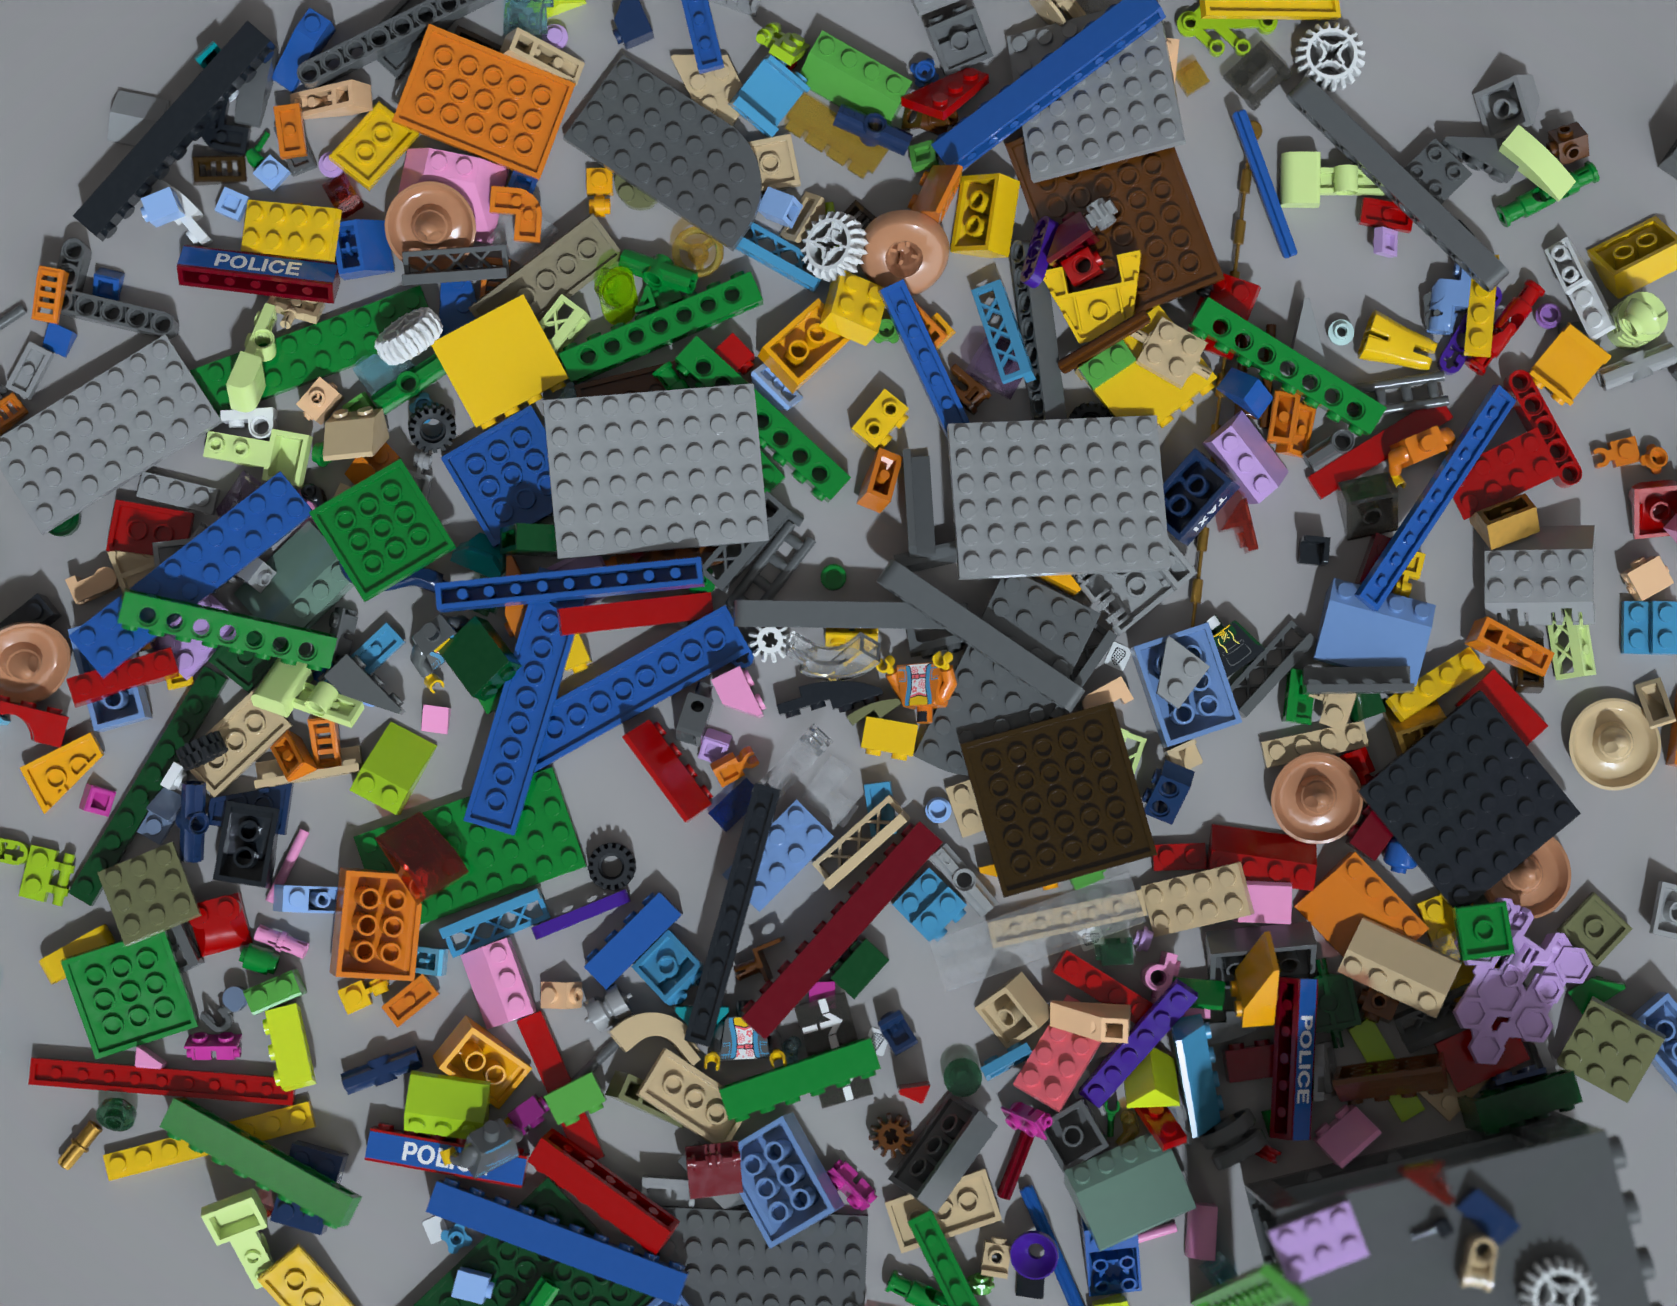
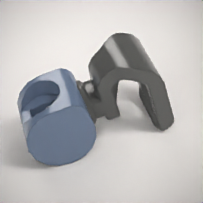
M234 986L225 990L222 997L224 1006L217 1009L223 1019L221 1024L208 1011H202L200 1018L215 1032L229 1030L233 1024V1016L230 1013L241 1011L248 1004L243 993L246 989L241 986Z

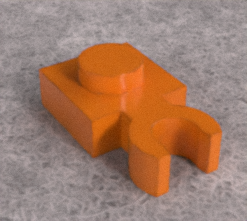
M1635 436L1607 443L1609 450L1596 448L1591 451V455L1600 454L1603 457L1602 463L1594 465L1597 469L1607 466L1610 461H1612L1613 468L1640 462V453Z
M751 746L743 748L736 757L731 752L709 764L722 788L745 776L743 769L754 768L759 764Z

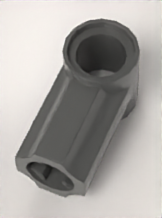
M1346 429L1336 431L1328 438L1302 453L1305 464L1313 473L1317 472L1350 451L1355 444L1354 435ZM1337 436H1341L1346 440L1347 446L1345 449H1341L1336 445L1335 439Z

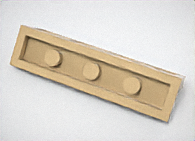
M361 746L341 748L342 766L317 769L291 782L285 778L276 759L257 762L255 765L258 780H254L255 788L263 789L289 783H300L359 773L363 766ZM334 753L320 756L321 759L334 758Z
M890 794L812 863L825 878L823 883L829 890L911 818ZM887 803L899 814L892 821L881 820V809ZM877 813V820L871 819ZM865 823L877 824L876 835L873 838L861 837L862 826ZM881 824H888L880 831ZM858 830V837H852L851 835ZM846 840L857 841V852L854 855L842 854L843 843ZM861 841H867V843L861 848ZM839 847L838 854H832ZM827 857L838 858V869L831 875L820 864ZM842 858L848 859V860L842 865Z

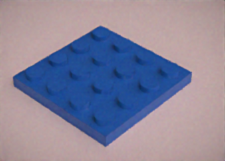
M531 405L441 457L493 548L500 545V528L515 523L536 524L553 514L546 431Z

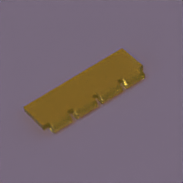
M803 93L787 115L786 119L789 122L785 129L800 139L805 132H808L809 134L804 142L821 153L828 145L830 149L826 156L843 167L850 159L852 162L848 170L861 179H864L868 172L873 174L889 150L879 145L873 147L866 146L861 142L859 136L834 126L833 123L837 114L806 93Z

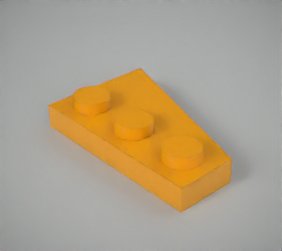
M90 732L20 767L44 814L103 757L104 752L94 733Z

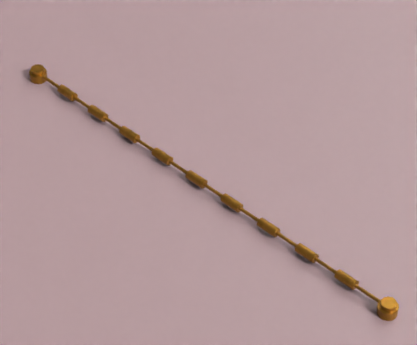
M1250 120L1258 141L1262 135V126L1257 121ZM1246 160V168L1242 169L1239 190V193L1242 194L1240 218L1236 220L1233 244L1236 245L1234 268L1229 274L1236 278H1240V272L1237 271L1240 245H1244L1246 221L1243 220L1246 194H1250L1252 171L1249 169L1248 160ZM1226 358L1222 360L1221 373L1217 374L1216 388L1226 375ZM1217 389L1215 391V397H1218L1215 424H1211L1210 436L1222 426L1219 425L1221 401L1222 398H1225V395ZM1206 526L1198 534L1196 551L1200 552L1197 577L1193 579L1190 602L1193 603L1190 628L1195 627L1197 603H1201L1203 580L1200 579L1203 552H1207L1210 529L1206 528Z

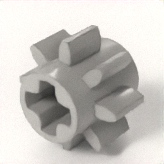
M1099 198L1086 208L1089 214L1085 216V219L1092 229L1097 226L1102 231L1110 227L1117 220L1114 214L1118 210L1111 200L1105 202L1103 198Z

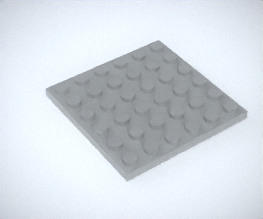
M1106 10L1066 20L1063 26L1055 23L1007 36L1014 82L1020 78V75L1025 70L1036 66L1046 54L1056 51L1067 38L1077 35L1087 23L1097 20ZM1163 20L1022 126L1033 183L1186 144Z

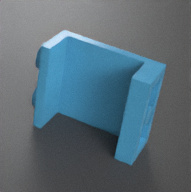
M766 55L728 103L730 107L766 137H773L779 130L777 126L799 97L811 89L806 85L807 79L797 71L792 73L786 68L788 64L772 55Z

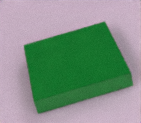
M1506 901L1452 908L1460 961L1515 954Z

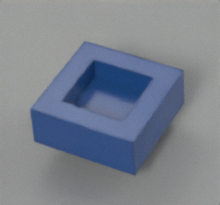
M513 171L508 187L525 189L533 195L538 180Z

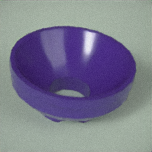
M1040 1231L1024 1232L1015 1239L1010 1250V1260L1014 1269L1028 1279L1039 1280L1049 1276L1055 1270L1059 1259V1251L1054 1240L1049 1235ZM1034 1243L1040 1244L1044 1248V1254L1040 1257L1033 1256L1029 1250L1030 1245Z

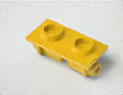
M826 628L825 646L834 649L852 647L860 650H870L871 648H877L878 628H855V631H849V628Z

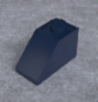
M622 0L614 19L616 29L612 30L618 45L623 43L625 49L628 50L654 39L653 30L640 1Z

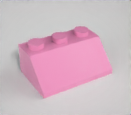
M511 937L460 955L487 1030L537 1011Z

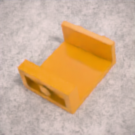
M1568 323L1528 372L1537 387L1541 390L1544 386L1553 392L1550 397L1562 406L1566 402L1571 406L1574 403L1573 399L1603 364H1606L1612 356L1575 326Z

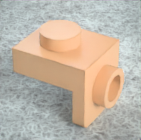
M541 982V1008L576 1009L582 1007V982Z

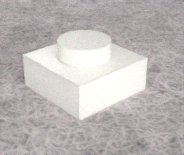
M173 762L160 785L169 790L181 787V783L186 781L188 775L180 762Z

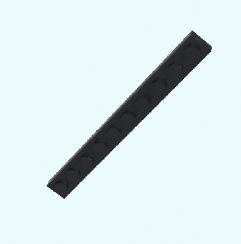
M755 782L684 1037L686 1041L707 1047L711 1046L781 789Z

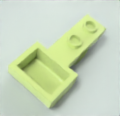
M1293 151L1282 153L1280 156L1281 208H1319L1320 195H1385L1356 165L1321 167V152Z
M265 303L262 311L257 312L254 319L255 328L252 333H248L245 339V351H240L226 383L230 406L233 410L240 412L253 411L258 406L265 390L266 383L262 362L270 361L276 355L275 338L272 333L277 320L276 307L274 305ZM262 343H267V344H269V345H267V346H265V347H260V346H259V345L262 344Z
M272 429L270 441L209 431L203 457L248 467L264 468L262 480L265 482L281 471L294 488L302 489L313 437Z
M281 658L276 659L251 696L253 706L286 718L296 708L350 728L353 727L365 709L363 702L339 694L337 689L327 682L320 681L316 686L310 684L314 678L311 669L306 668L307 664L297 662L296 666L280 662Z
M251 1188L201 1207V1217L216 1245L218 1246L230 1241L255 1289L263 1287L257 1281V1277L275 1262L270 1254L265 1235L262 1232H258V1230L268 1227L266 1209L256 1190Z

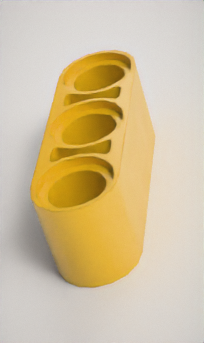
M104 924L47 955L38 962L52 985L66 978L61 964L63 958L116 941L107 924Z

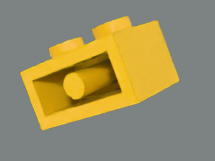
M884 389L851 428V432L875 452L879 447L884 449L893 437L890 434L895 427L901 429L909 419V416L906 415L909 408Z

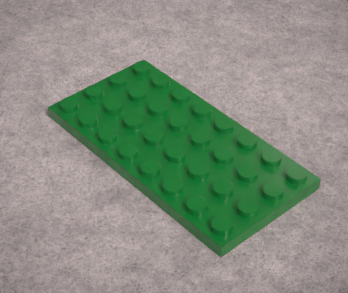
M553 767L534 773L515 836L463 821L470 796L354 836L364 869L425 876L420 925L587 867Z

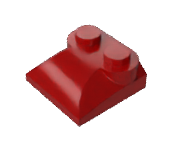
M1649 481L1631 486L1629 500L1632 504L1633 538L1643 539L1670 536L1665 531L1664 526L1677 514V481Z
M240 892L197 903L202 916L190 920L189 923L193 927L201 957L253 943Z

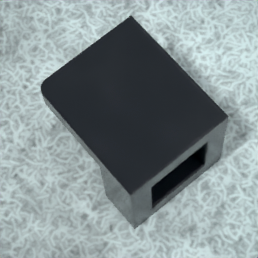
M1304 535L1299 538L1297 564L1327 565L1329 562L1331 537Z

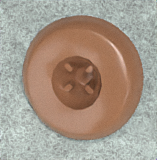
M424 181L405 188L393 199L385 217L384 227L388 244L393 253L402 262L403 251L473 247L476 223L470 205L458 191L440 182ZM460 253L451 255L457 258ZM464 253L459 262L462 263L469 253ZM444 254L438 255L433 263L441 270H445L450 267L453 261ZM434 255L425 256V257H427L429 260H431ZM419 256L409 257L410 267L415 270L422 271L427 265ZM429 266L426 271H431L434 269L431 266Z
M913 210L890 211L875 218L865 229L867 234L864 239L869 244L864 246L863 249L868 254L862 255L861 259L864 264H860L866 278L872 283L885 288L904 279L911 296H914L934 285L946 268L949 258V241L946 233L934 219L921 212Z
M18 622L0 628V695L11 697L10 703L20 705L21 700L37 703L51 696L62 685L70 668L71 652L66 639L56 629L39 622Z
M1311 752L1300 755L1290 761L1280 771L1275 780L1271 794V806L1274 817L1282 830L1298 841L1309 844H1324L1335 841L1346 835L1360 817L1363 799L1356 790L1361 787V784L1354 770L1344 760L1335 755L1324 752Z
M1552 837L1484 893L1488 902L1493 903L1496 898L1512 899L1514 905L1530 909L1534 919L1554 911L1567 896L1571 884V867L1564 848Z

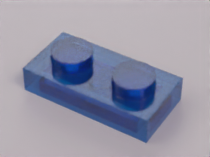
M747 777L708 813L725 832L729 831L747 813L754 785Z

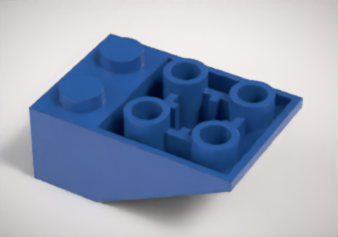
M1080 1215L1089 1297L1142 1291L1138 1235L1099 1251Z

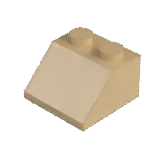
M367 406L353 412H348V409H340L333 412V415L325 422L323 460L332 461L374 456L390 438L383 408L373 409V407Z
M1023 972L1007 981L975 1007V1010L1006 1049L1038 1030L1050 1018V1006Z

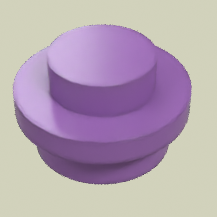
M1544 303L1535 312L1537 324L1544 329L1556 327L1562 318L1561 310L1553 303Z

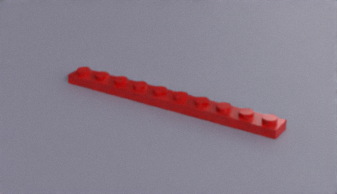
M37 1057L31 1058L28 1085L290 1106L294 1105L295 1090L285 1092L281 1086L276 1085L274 1076L175 1068L152 1069L140 1068L135 1065Z

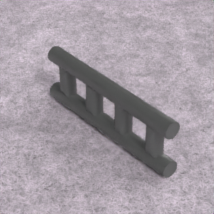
M1444 371L1350 384L1363 393L1374 391L1376 401L1387 407L1383 415L1449 406L1448 395L1439 396L1437 382L1445 381ZM1427 384L1429 398L1413 400L1411 386ZM1401 388L1403 402L1387 404L1385 390ZM1350 403L1351 410H1347L1349 416L1355 417L1358 414V407L1356 404Z
M787 520L724 604L733 610L734 600H749L744 594L752 583L765 591L760 600H773L816 541L807 536L804 542H802L791 533L795 526ZM784 541L797 550L788 563L775 554ZM768 562L781 571L773 583L759 575Z

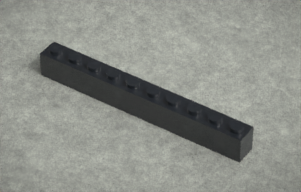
M247 20L76 211L73 217L102 242L106 238L112 237L117 231V225L123 218L127 219L132 215L135 210L134 206L140 199L152 192V186L158 179L162 180L170 171L169 167L175 160L178 161L183 158L191 142L197 141L203 135L204 128L208 123L215 121L221 115L225 104L232 102L238 96L241 86L245 82H250L255 77L258 67L262 63H267L272 58L276 48L272 41Z

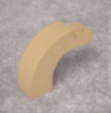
M653 1012L635 1014L621 1020L607 1031L623 1052H628L644 1038L659 1036L668 1040L690 1065L694 1066L701 1060L697 1055L700 1052L698 1047L693 1042L684 1040L688 1026L670 1015Z

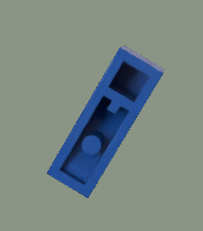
M309 7L294 29L273 72V81L294 93L301 82L297 76L299 65L320 54L336 31L330 20Z

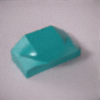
M481 532L470 540L460 543L453 551L450 559L451 562L489 578L502 577L506 571L505 555L500 554V545L493 548L487 536Z

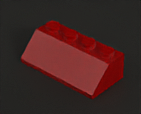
M649 719L622 736V738L683 821L688 823L713 805L710 801L713 795L705 784L700 787L694 778L698 775L688 763L684 766L678 758L682 753L674 742L668 744L663 736L667 733L660 723L656 721L653 724Z
M1211 824L1206 861L1207 869L1205 870L1241 862L1246 881L1292 883V889L1314 891L1317 869L1316 844L1304 843L1286 834Z

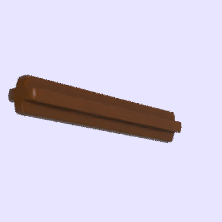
M1141 310L1058 361L1059 369L1063 374H1067L1150 324V316L1145 310Z

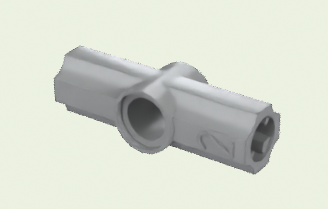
M1668 342L1645 352L1644 350L1635 352L1622 358L1619 362L1598 369L1596 372L1597 381L1604 391L1627 382L1639 381L1653 375L1655 371L1676 364L1677 350L1671 342Z
M947 843L930 857V860L981 918L999 903ZM963 872L968 873L971 877V884L966 888L958 886L956 880L957 876Z

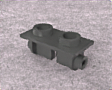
M335 607V611L331 613L329 618L330 633L337 637L332 660L340 661L346 654L350 655L353 640L344 638L345 633L355 634L358 617H356L357 611Z

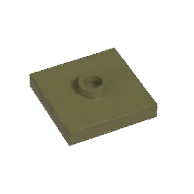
M1591 892L1556 930L1559 933H1565L1574 948H1584L1592 965L1597 967L1633 928L1595 892Z

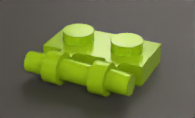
M778 22L767 24L757 32L756 41L768 47L770 54L789 66L806 55L811 45L807 44L802 36L796 33L788 32L785 34L781 32L782 26Z
M31 845L18 896L47 902L48 894L52 893L54 894L52 904L63 906L64 898L68 897L69 888L67 886L70 874H73L75 865H73L75 855L65 853L63 862L57 861L58 850ZM54 870L60 871L57 885L51 884Z

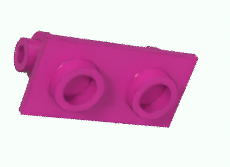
M197 1032L189 1034L184 1045V1049H187V1058H192V1060H212V1051H216L217 1060H236V1057H241L242 1053L241 1047H238L242 1034H233L232 1032L220 1034Z
M1022 1102L1013 1103L1010 1109L1001 1107L1006 1117L1005 1122L1009 1127L1014 1130H1022L1030 1137L1036 1136L1045 1141L1047 1140L1043 1132L1053 1123L1049 1113L1038 1109L1035 1110L1033 1107Z
M839 1159L833 1165L834 1168L827 1171V1174L836 1190H840L847 1197V1202L854 1209H859L862 1212L869 1208L870 1204L877 1198V1195L874 1193L876 1190L863 1178L855 1184L852 1180L858 1173L846 1160L843 1162Z

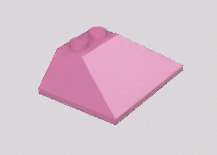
M433 148L407 149L398 194L405 188L424 181L440 182L454 188L466 199L473 211L476 223L474 242L493 245L500 214L489 212L491 186L506 187L509 169L482 158Z

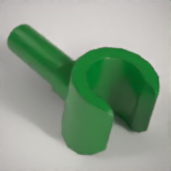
M266 131L258 144L246 153L247 162L254 168H257L264 160V157L259 152L270 137V134Z
M1107 1100L1103 1105L1108 1120L1107 1137H1114L1115 1114L1120 1110V1103L1116 1100V1110L1110 1111L1107 1108Z

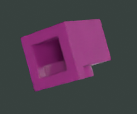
M534 1094L507 1115L513 1124L519 1127L523 1135H525L529 1131L527 1126L530 1125L533 1129L544 1121L543 1114L549 1111L550 1108L543 1096L538 1097L537 1094Z

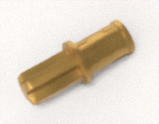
M89 1120L77 1137L71 1139L72 1143L59 1157L58 1164L62 1168L70 1170L82 1154L89 1151L88 1147L103 1129L94 1121Z

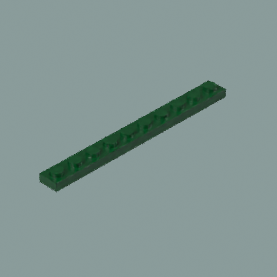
M206 666L203 667L70 888L69 894L89 906L95 904L103 890L97 872L119 864L149 812L146 807L163 789L164 786L160 785L173 762H180L176 750L185 746L186 743L192 742L227 684V678Z

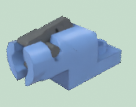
M1456 262L1453 268V277L1457 279L1439 278L1431 288V292L1423 296L1424 322L1427 333L1451 335L1458 314L1455 311L1464 312L1469 306L1472 278Z

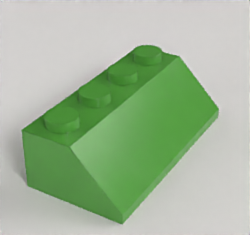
M823 30L811 48L800 72L807 79L806 85L811 88L812 92L839 107L841 104H845L867 115L878 113L890 125L902 107L901 97L909 94L912 90L911 80Z

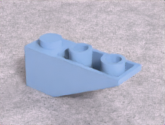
M274 884L273 911L335 914L338 887Z

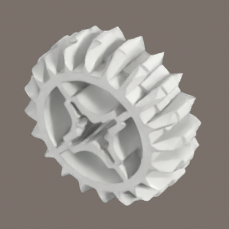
M1328 21L1324 23L1323 28L1316 24L1314 31L1308 29L1305 32L1306 37H1301L1299 40L1301 46H1297L1295 49V53L1300 55L1295 58V63L1302 64L1298 67L1297 72H1305L1304 77H1309L1316 84H1321L1320 88L1323 91L1329 86L1330 91L1335 92L1337 85L1343 90L1346 88V82L1352 85L1355 81L1354 76L1359 77L1361 74L1359 68L1365 64V61L1360 59L1364 57L1365 51L1359 50L1363 42L1354 41L1357 37V32L1349 35L1347 33L1349 26H1345L1341 30L1339 29V22H1336L1333 28H1331ZM1322 39H1333L1339 43L1329 44L1326 40L1322 41ZM1312 45L1316 49L1315 52L1319 57V60L1315 65H1313L1310 58V49ZM1344 49H1347L1350 58L1348 68L1344 65L1345 61L1341 57ZM1337 51L1333 60L1332 58L1331 60L1327 59L1324 63H1322L1326 58L1325 56L1327 54L1329 55L1331 53L1333 55ZM1324 69H1329L1333 71L1335 74H1338L1327 75L1322 73L1321 71Z
M828 211L827 215H819V222L811 221L813 228L805 230L808 237L807 239H802L806 247L800 250L806 255L802 259L805 264H808L806 269L812 272L816 278L827 282H836L838 274L840 276L843 275V277L846 276L845 271L849 273L858 272L856 266L864 264L861 259L862 255L868 254L863 249L864 246L869 244L864 239L867 233L864 229H861L863 225L854 216L846 215L842 211H837L836 213Z
M421 307L418 310L414 309L412 312L398 317L391 325L384 328V331L375 340L374 347L377 350V354L388 365H398L407 360H412L413 357L420 355L421 352L434 344L435 340L439 339L443 331L440 318L429 307Z
M1555 1257L1553 1265L1549 1259L1545 1258L1543 1259L1544 1268L1537 1263L1533 1264L1536 1273L1525 1272L1526 1277L1530 1281L1529 1283H1520V1286L1527 1289V1292L1519 1293V1298L1527 1300L1521 1306H1573L1572 1298L1578 1293L1577 1289H1579L1577 1306H1594L1590 1302L1598 1299L1597 1294L1590 1293V1291L1597 1287L1594 1282H1588L1591 1274L1587 1271L1582 1273L1583 1266L1579 1263L1573 1266V1260L1569 1258L1563 1263L1560 1257ZM1556 1274H1567L1573 1279L1570 1282L1565 1281L1564 1283L1556 1284L1550 1277ZM1543 1284L1545 1295L1539 1300L1540 1304L1538 1305V1291ZM1554 1289L1561 1292L1560 1297L1562 1298L1561 1301L1564 1303V1305L1556 1301L1557 1296L1555 1294L1556 1292L1554 1291Z

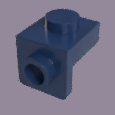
M900 1010L887 1012L880 1018L881 1021L877 1023L880 1032L895 1056L918 1043L917 1038Z

